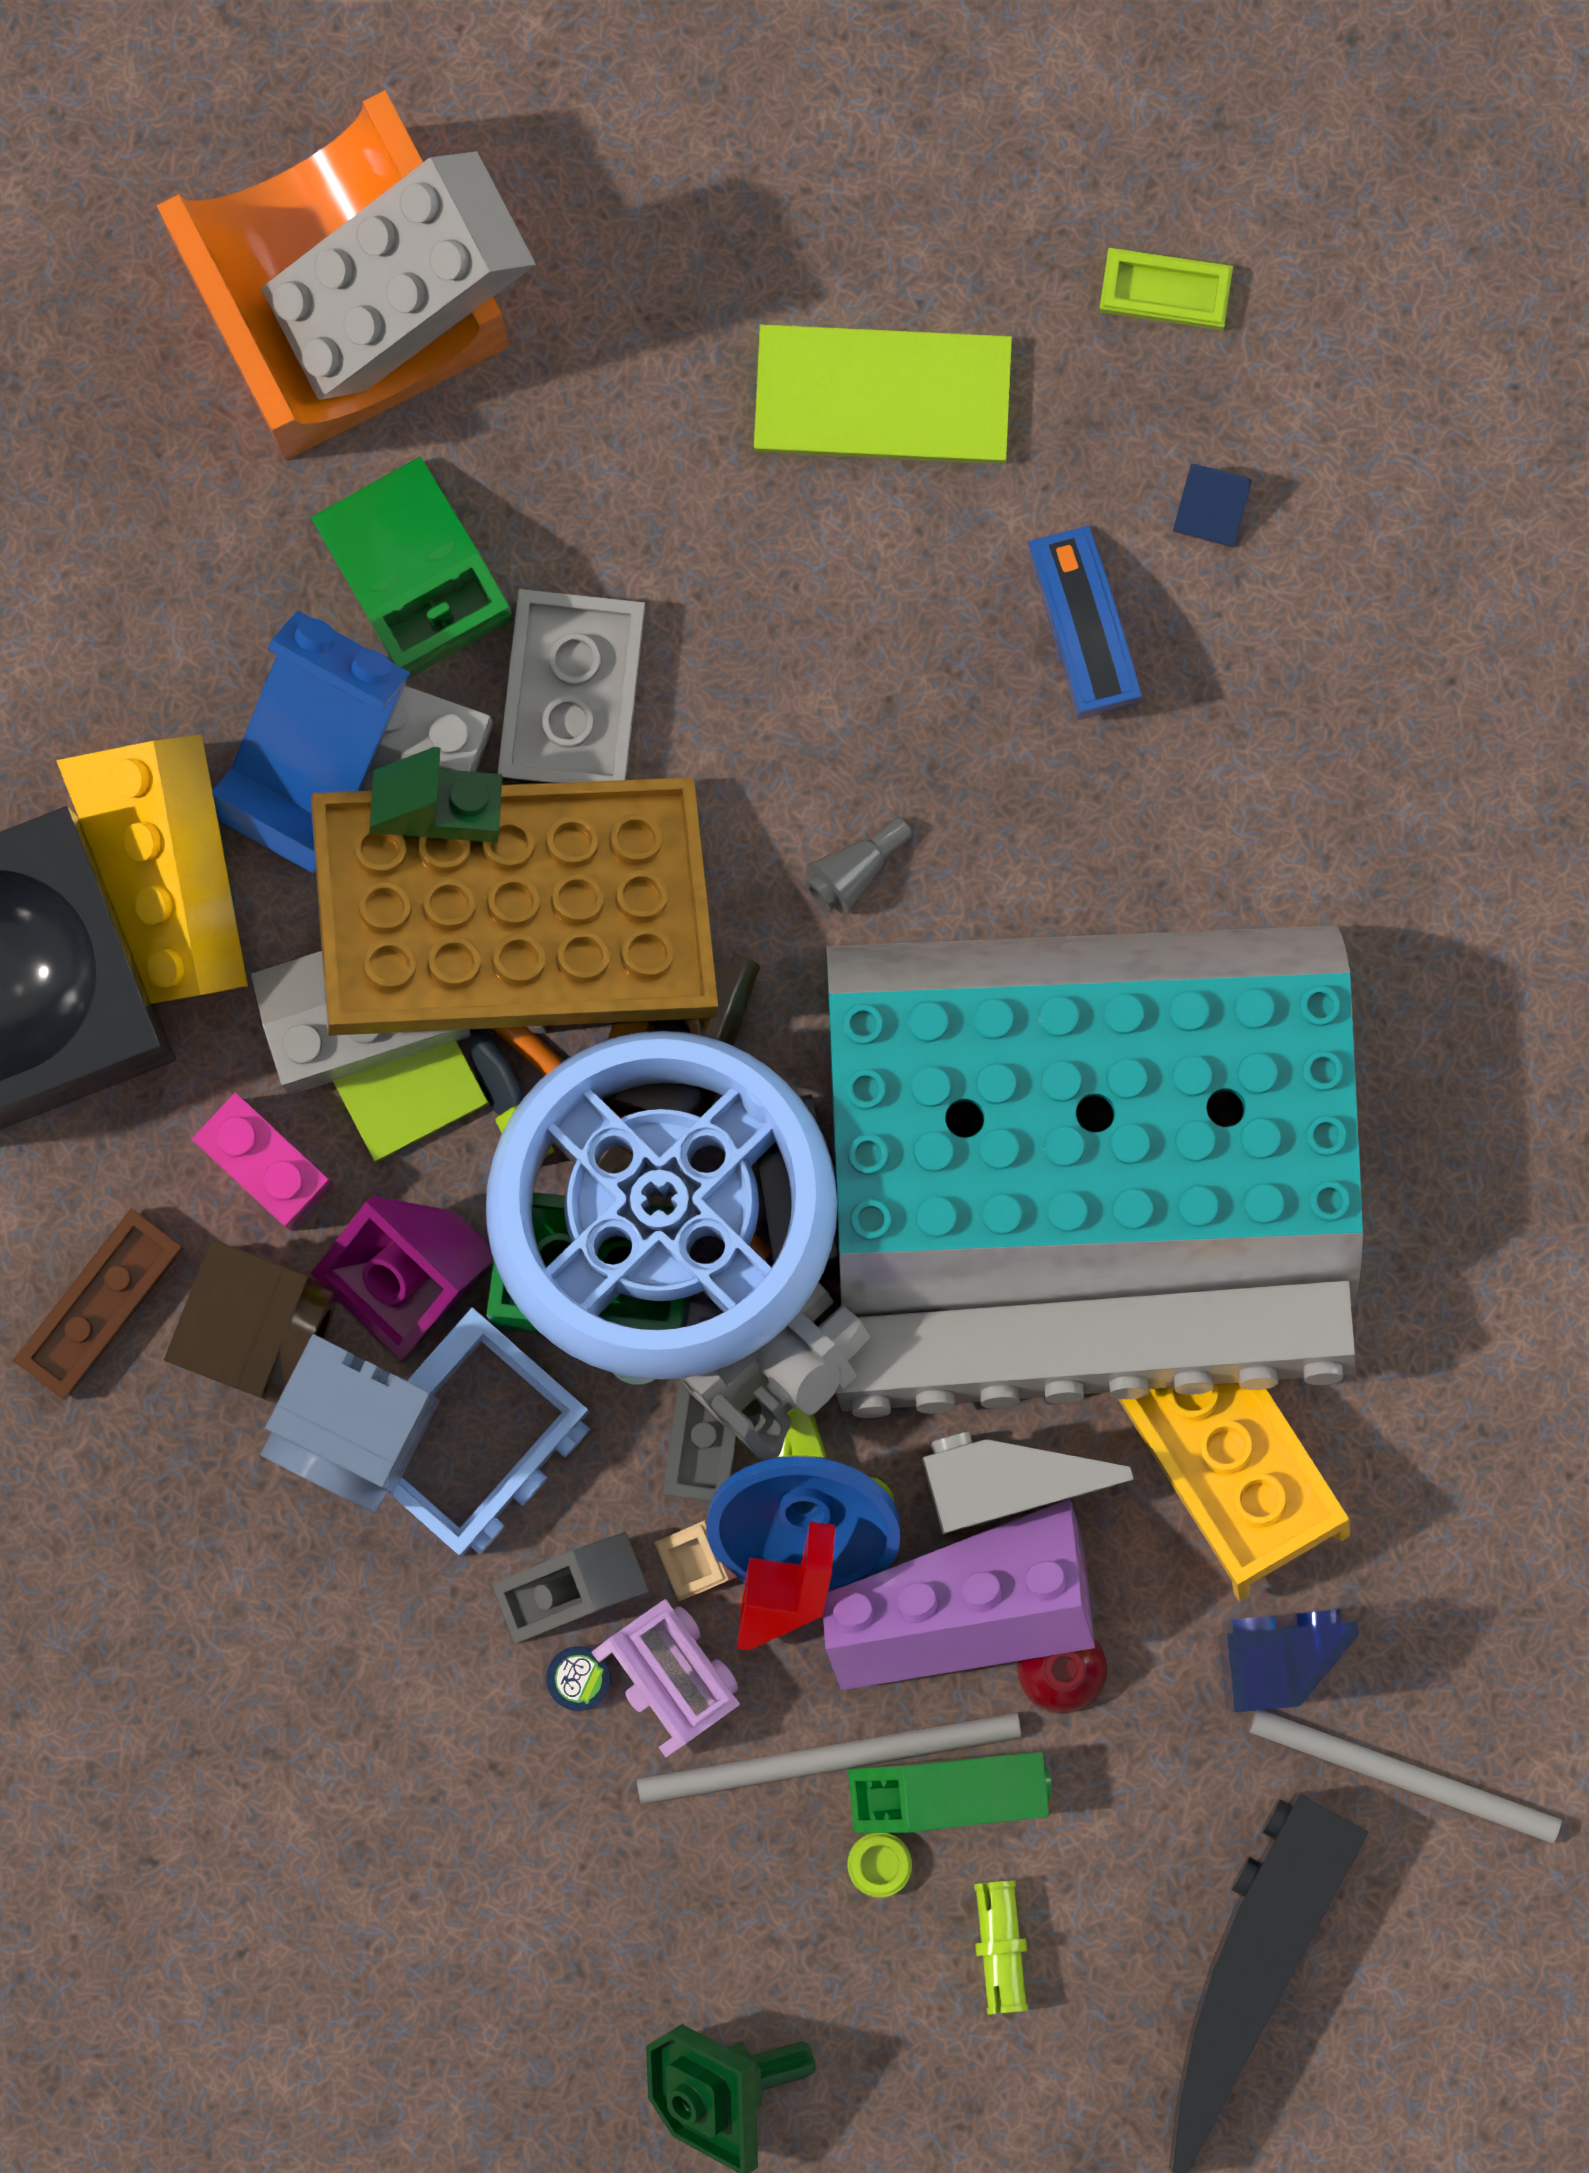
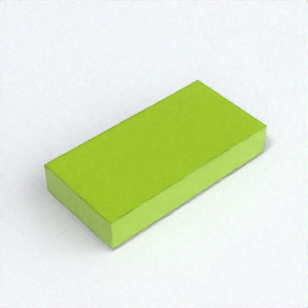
M1108 248L1099 313L1223 331L1233 266Z

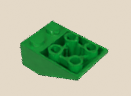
M421 456L310 517L392 663L410 672L408 679L513 621L508 603Z

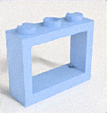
M473 1307L407 1382L435 1396L483 1342L562 1413L461 1527L457 1526L403 1477H401L394 1493L389 1490L387 1491L460 1556H464L470 1548H473L480 1555L505 1527L497 1517L510 1502L515 1499L523 1506L547 1480L548 1477L540 1471V1468L556 1450L566 1458L590 1431V1428L582 1422L590 1411Z

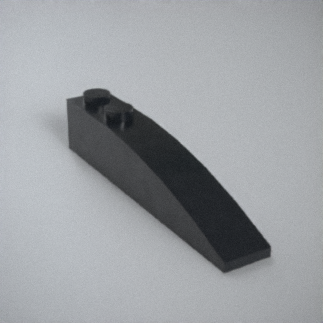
M1298 1793L1293 1795L1290 1803L1281 1799L1276 1802L1261 1833L1271 1839L1259 1861L1250 1856L1247 1857L1231 1887V1891L1239 1894L1240 1897L1233 1908L1210 1964L1189 2034L1176 2099L1169 2168L1172 2173H1188L1369 1833Z

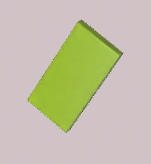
M760 324L754 453L1006 464L1012 336Z

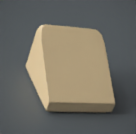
M707 1520L654 1542L678 1602L737 1577L722 1562L719 1563L714 1556L707 1539Z

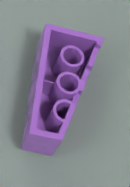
M1071 1499L828 1592L823 1613L825 1650L841 1691L1095 1648L1085 1550Z

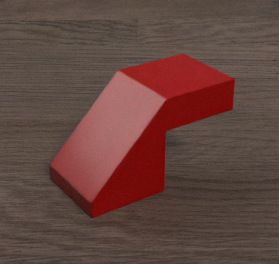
M809 1522L801 1565L754 1558L749 1559L741 1601L737 1649L752 1650L823 1617L832 1575L835 1525Z

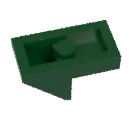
M441 747L429 748L374 770L369 833L498 843L503 774L439 769Z

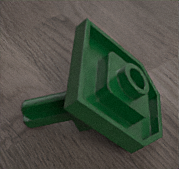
M684 2024L661 2035L646 2046L648 2099L671 2135L737 2173H751L758 2168L757 2109L762 2106V2090L807 2078L816 2070L813 2053L807 2042L800 2041L751 2055L743 2043L725 2047Z

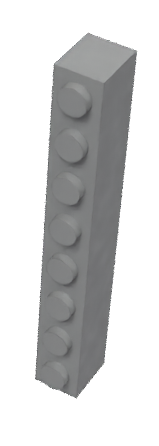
M1349 1281L857 1317L871 1337L848 1360L857 1377L844 1389L839 1385L836 1395L842 1412L852 1411V1414L859 1418H879L889 1415L891 1408L916 1406L919 1412L936 1414L953 1410L955 1403L981 1402V1405L985 1408L1004 1409L1018 1405L1020 1403L1019 1399L1045 1397V1400L1049 1403L1070 1404L1083 1400L1084 1394L1110 1392V1396L1116 1399H1136L1148 1395L1149 1389L1174 1387L1177 1393L1194 1395L1213 1390V1384L1239 1383L1241 1388L1248 1390L1272 1388L1278 1385V1380L1304 1378L1306 1383L1312 1385L1334 1384L1342 1381L1343 1375L1356 1374Z

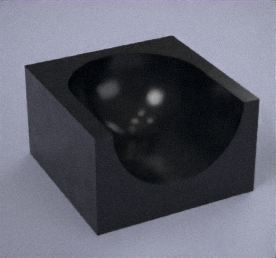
M68 806L0 832V1130L177 1061L155 1003H150L80 820Z

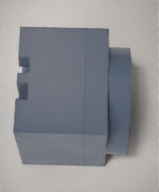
M312 1334L265 1426V1429L271 1431L260 1455L369 1511L377 1513L387 1491L389 1490L394 1493L441 1400L398 1376L388 1373L366 1360L364 1361L352 1353Z

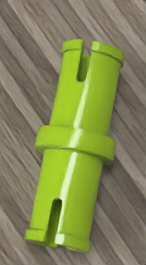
M1015 1880L974 1884L981 1943H975L976 1956H983L988 2008H986L987 2015L1029 2011L1028 2004H1026L1021 1952H1027L1026 1938L1020 1939Z

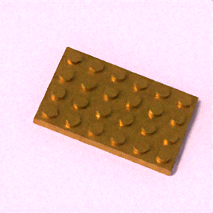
M694 777L502 785L498 843L369 833L372 791L312 793L311 812L328 1036L716 1018L718 1000Z

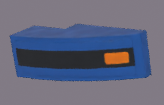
M1089 525L1028 541L1060 663H1062L1077 720L1139 705L1142 697L1112 592Z

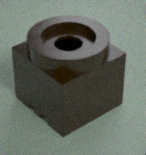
M211 1239L163 1361L277 1404L312 1334L325 1340L336 1308L339 1290L315 1281L304 1274Z

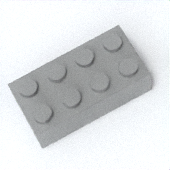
M475 151L430 157L261 287V290L318 400L367 391L536 264L478 152Z

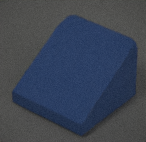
M1191 464L1173 532L1234 548L1252 479L1198 464Z

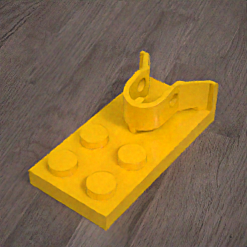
M1239 1383L1213 1384V1390L1202 1394H1180L1175 1392L1173 1387L1149 1389L1148 1395L1141 1398L1118 1399L1232 1580L1233 1593L1238 1601L1249 1596L1250 1584L1330 1537L1340 1541L1350 1537V1521L1347 1514L1267 1389L1248 1390L1241 1388Z

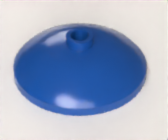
M792 1455L771 1458L755 1463L728 1478L718 1488L710 1502L706 1533L709 1546L719 1563L722 1562L737 1576V1579L745 1583L750 1558L801 1565L809 1522L835 1525L832 1575L828 1592L885 1571L891 1566L900 1546L901 1520L897 1507L890 1495L866 1474L849 1465L828 1458Z

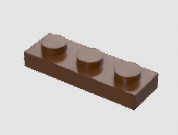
M131 1208L13 1361L60 1398L67 1401L184 1248Z

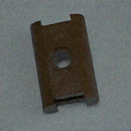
M734 952L729 965L713 960L718 1000L716 1018L613 1022L607 1040L641 1032H656L663 1025L673 1023L681 1025L690 1034L706 1036L733 1046L760 966L753 960ZM648 1084L615 1093L602 1099V1101L613 1112L617 1109L634 1114L641 1111L664 1109L687 1112L702 1117L713 1106L717 1092L686 1084Z

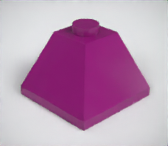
M372 1196L364 1203L310 1274L318 1282L338 1289V1301L402 1362L477 1285L493 1265L494 1258L490 1245L455 1211Z

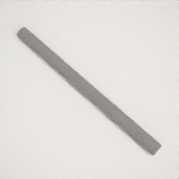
M1016 1712L637 1779V1787L642 1805L1022 1738L1018 1713Z

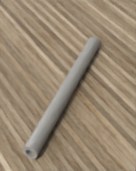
M1258 1708L1249 1729V1733L1552 1844L1555 1842L1561 1827L1562 1819Z

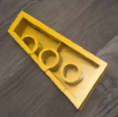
M202 734L155 740L56 760L150 1003L248 986Z

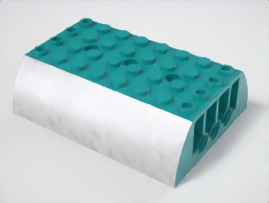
M1337 926L826 946L835 1177L838 1202L841 1306H845L856 1317L1349 1281L1351 1306L1354 1305L1361 1271L1363 1222L1351 980L1345 944ZM1218 1091H1230L1240 1098L1244 1113L1238 1124L1231 1127H1221L1211 1121L1207 1114L1206 1106L1212 1094ZM1099 1096L1110 1103L1114 1118L1109 1128L1102 1132H1089L1080 1126L1076 1118V1108L1080 1101L1086 1097ZM960 1101H968L979 1107L983 1114L984 1123L982 1129L976 1135L962 1138L954 1135L948 1129L945 1116L953 1104Z

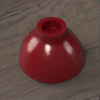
M1094 1638L1095 1648L1018 1661V1679L1025 1695L1039 1708L1056 1714L1074 1713L1089 1706L1101 1693L1107 1677V1661L1099 1642Z

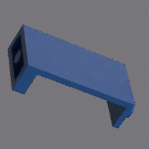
M297 610L269 644L267 650L275 653L276 658L232 767L214 787L212 795L218 821L309 872L314 873L316 866L311 812L312 793L361 790L410 672L390 662L380 652L367 649L336 632L326 622L311 618Z

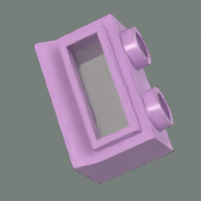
M666 1599L608 1638L591 1653L598 1662H601L610 1654H614L634 1683L625 1692L629 1703L638 1712L650 1706L671 1735V1739L658 1747L663 1755L668 1757L734 1710L740 1703L733 1695L738 1690V1686L731 1671L720 1660L715 1659L710 1662L696 1641L700 1638V1631L695 1620L684 1608L678 1606L673 1609Z

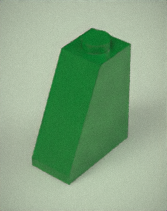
M1043 1752L1011 1753L848 1769L854 1833H906L1049 1817L1048 1801L1051 1797L1052 1782L1049 1771L1044 1766Z

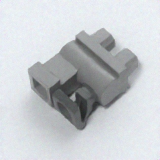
M819 1282L800 1312L783 1331L765 1346L727 1367L707 1374L680 1378L690 1394L763 1461L780 1455L784 1439L791 1425V1419L787 1414L789 1411L799 1408L806 1415H812L829 1401L839 1385L844 1389L857 1377L848 1360L871 1337L862 1322L843 1305L819 1327L813 1323L817 1317L834 1303L828 1292ZM757 1398L761 1404V1412L756 1416L746 1417L741 1411Z

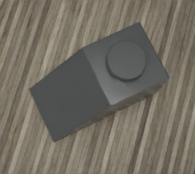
M626 1531L571 1550L492 1584L514 1644L649 1592Z

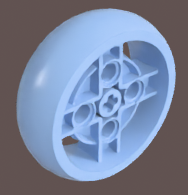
M641 1032L616 1037L576 1053L550 1071L524 1097L508 1121L493 1157L486 1196L487 1232L496 1268L507 1292L529 1322L554 1345L591 1366L615 1374L659 1380L687 1378L713 1372L748 1357L783 1331L800 1312L820 1280L832 1249L837 1221V1186L832 1159L825 1138L815 1118L788 1083L767 1065L732 1045L706 1036L685 1032ZM661 1083L697 1086L723 1095L702 1117L676 1110L657 1109L637 1112L620 1119L602 1101L606 1097L633 1087ZM776 1142L788 1171L792 1208L791 1220L784 1245L771 1268L749 1246L756 1229L759 1210L758 1189L751 1166ZM554 1143L574 1163L568 1178L564 1200L565 1222L571 1244L546 1267L534 1235L532 1204L541 1165ZM620 1146L632 1151V1162L624 1171L612 1174L599 1168L600 1157L609 1148ZM714 1146L724 1151L726 1154L725 1161L719 1169L711 1173H702L691 1167L692 1156L702 1147ZM656 1193L664 1199L673 1193L674 1196L671 1198L675 1210L668 1216L660 1210L650 1216L647 1214L652 1210L648 1198ZM712 1236L723 1241L725 1244L724 1253L714 1263L700 1264L689 1256L692 1245L701 1237ZM610 1237H624L632 1243L630 1255L619 1264H606L597 1257L599 1247ZM703 1291L724 1312L710 1320L692 1326L667 1330H648L622 1326L598 1316L621 1293L644 1300L667 1301L686 1298Z

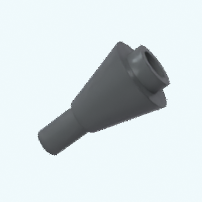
M897 817L869 840H861L807 864L806 868L810 877L805 882L807 891L813 900L826 912H830L835 908L844 915L848 914L882 868L884 860L913 837L912 830L903 819Z

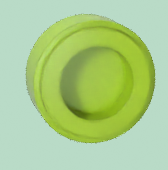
M869 1833L861 1837L851 1848L847 1862L848 1873L853 1884L864 1894L872 1897H888L900 1891L908 1882L912 1871L911 1855L906 1845L895 1835L890 1833Z

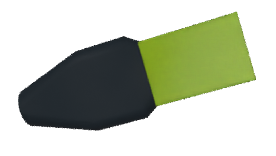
M485 1030L467 1039L479 1081L492 1109L499 1115L495 1120L501 1133H503L512 1114L525 1096L511 1063L489 1030ZM552 1146L550 1147L546 1157L555 1152Z

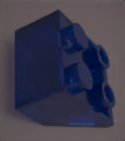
M1340 1610L1296 1613L1297 1626L1276 1628L1275 1616L1232 1619L1233 1632L1218 1634L1226 1711L1236 1713L1301 1706L1359 1635L1358 1621L1341 1622Z

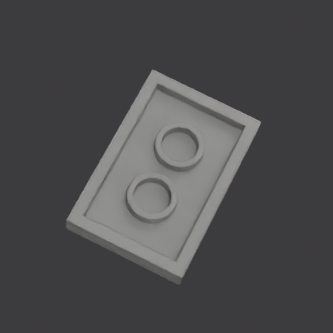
M518 590L498 774H503L502 781L542 784L626 780L645 602Z

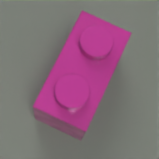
M236 1092L191 1138L290 1231L300 1223L334 1186L323 1173Z

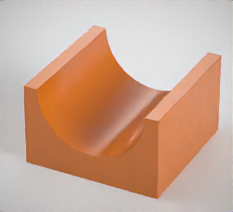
M386 90L364 100L358 117L334 141L281 174L247 189L218 198L196 201L184 199L178 194L156 205L182 261L286 461L510 347L502 313L494 297H492L367 391L318 400L261 290V287L423 163Z

